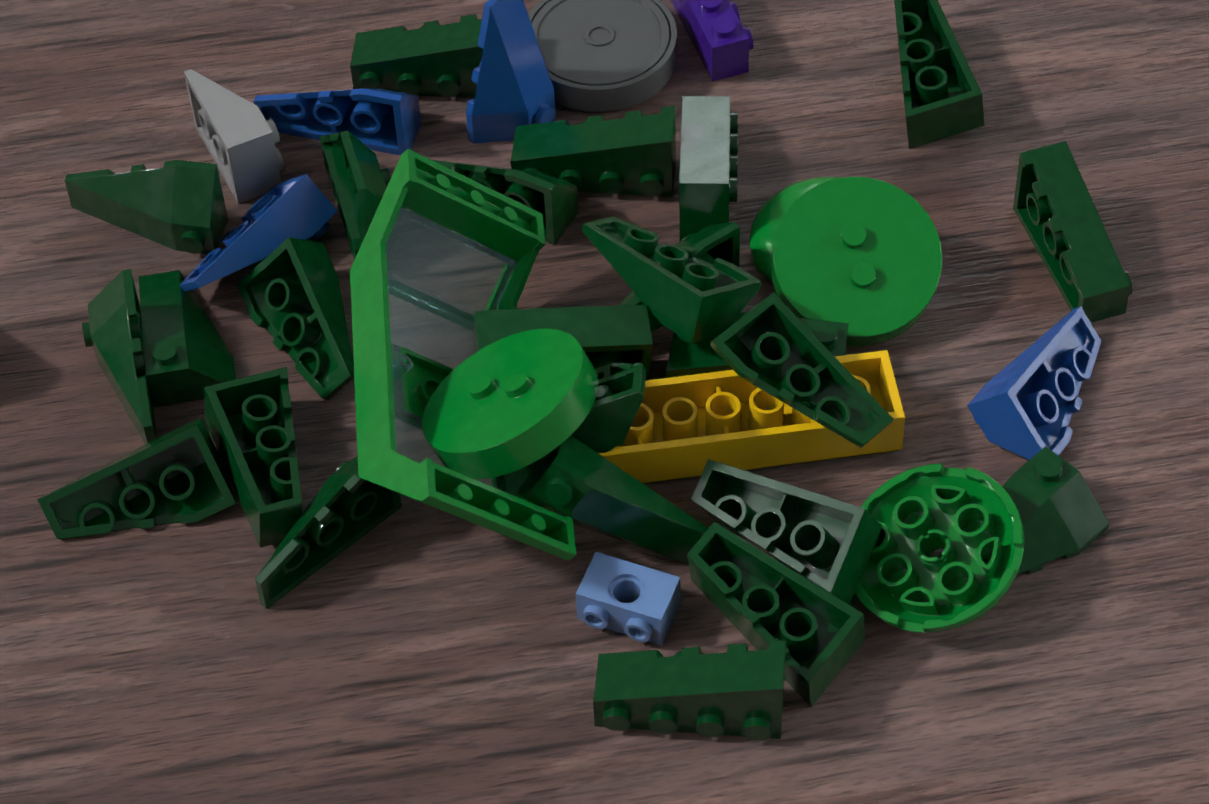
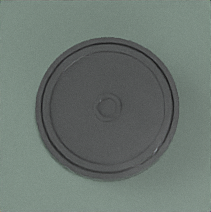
M541 0L528 14L554 88L555 103L564 107L588 112H608L635 106L657 94L668 83L676 68V22L671 11L661 0Z

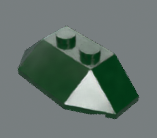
M349 131L320 136L324 165L352 256L355 260L391 178L388 168L380 169L376 153ZM398 213L386 242V252L398 238L396 221L402 220L401 213Z
M611 363L595 369L599 380L596 400L585 420L571 436L597 453H606L617 446L623 445L644 399L646 368L643 363H636L634 365L629 363ZM547 455L526 467L536 469Z

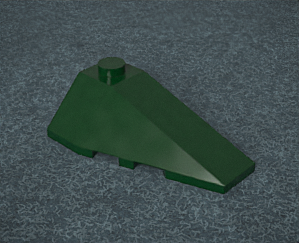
M172 160L165 161L164 166L161 168L147 169L142 164L132 166L130 172L116 174L109 169L67 174L64 180L72 208L176 251L192 254L211 253L219 247L228 221L217 164Z
M180 270L139 276L145 372L154 407L205 399L204 387L236 379L234 359L193 291H184L179 286L185 280Z
M202 418L173 430L37 500L57 539L104 534L111 531L133 528H153L157 525L174 523H194L236 504V499L221 457Z
M573 436L567 438L561 445L551 451L518 490V494L533 504L562 516L573 518L574 525L687 564V554L709 529Z

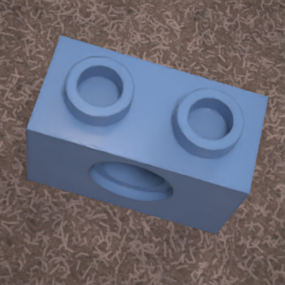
M595 552L576 592L577 620L584 621L596 629L607 628L626 634L631 639L639 642L649 641L663 645L681 604V577ZM624 601H632L631 603H622Z

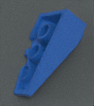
M488 0L484 4L478 46L483 49L480 66L473 69L471 79L477 83L475 99L468 100L466 108L468 140L474 144L514 141L516 126L552 122L556 117L554 88L524 1Z
M363 88L258 95L253 101L260 109L266 121L273 120L278 133L320 140V136L349 131L373 151L400 156L407 149L411 148L422 124L418 96L384 89Z
M307 174L277 183L241 217L244 223L234 230L227 232L221 239L226 247L223 250L217 248L209 253L179 286L184 291L205 286L266 258L288 237L303 240L310 238L314 241L330 228L331 225L328 223V220L337 210Z
M1081 306L1069 312L988 381L967 405L975 422L980 426L989 442L1028 460L1045 446L1059 455L1069 443L1073 432L1069 427L1072 413L1080 410L1083 401L1078 396L1084 380L1090 379L1102 342Z

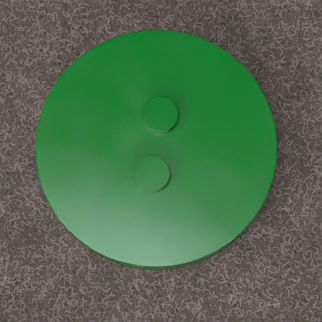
M843 177L829 180L801 195L787 210L780 222L771 258L773 284L780 300L797 318L849 323L847 346L851 347L880 344L894 339L911 328L929 306L938 285L942 268L940 239L934 223L925 209L904 190L885 181L868 177Z
M534 329L507 336L471 355L439 384L430 397L422 417L424 437L443 466L473 479H487L509 474L549 454L576 431L589 414L596 400L599 388L598 375L579 342L565 331Z

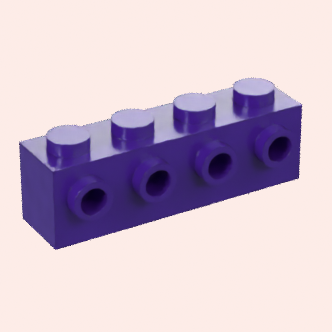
M670 0L712 82L749 72V50L753 49V38L750 29L747 26H742L739 11L734 1Z

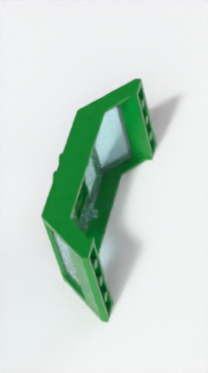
M407 149L400 156L350 269L358 477L570 561L576 556L573 518L562 516L535 505L518 494L519 488L532 474L531 468L524 467L509 474L487 479L470 478L444 467L425 439L422 431L424 410L436 388L458 365L474 354V311L517 309L518 301L538 252L545 246L543 215L427 157Z

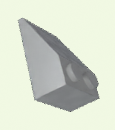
M192 69L184 71L195 128L214 162L217 164L237 203L240 204L264 195L275 184L282 182L280 171L285 170V165L280 151L275 147V143L280 142V137L273 120L266 121L258 106Z

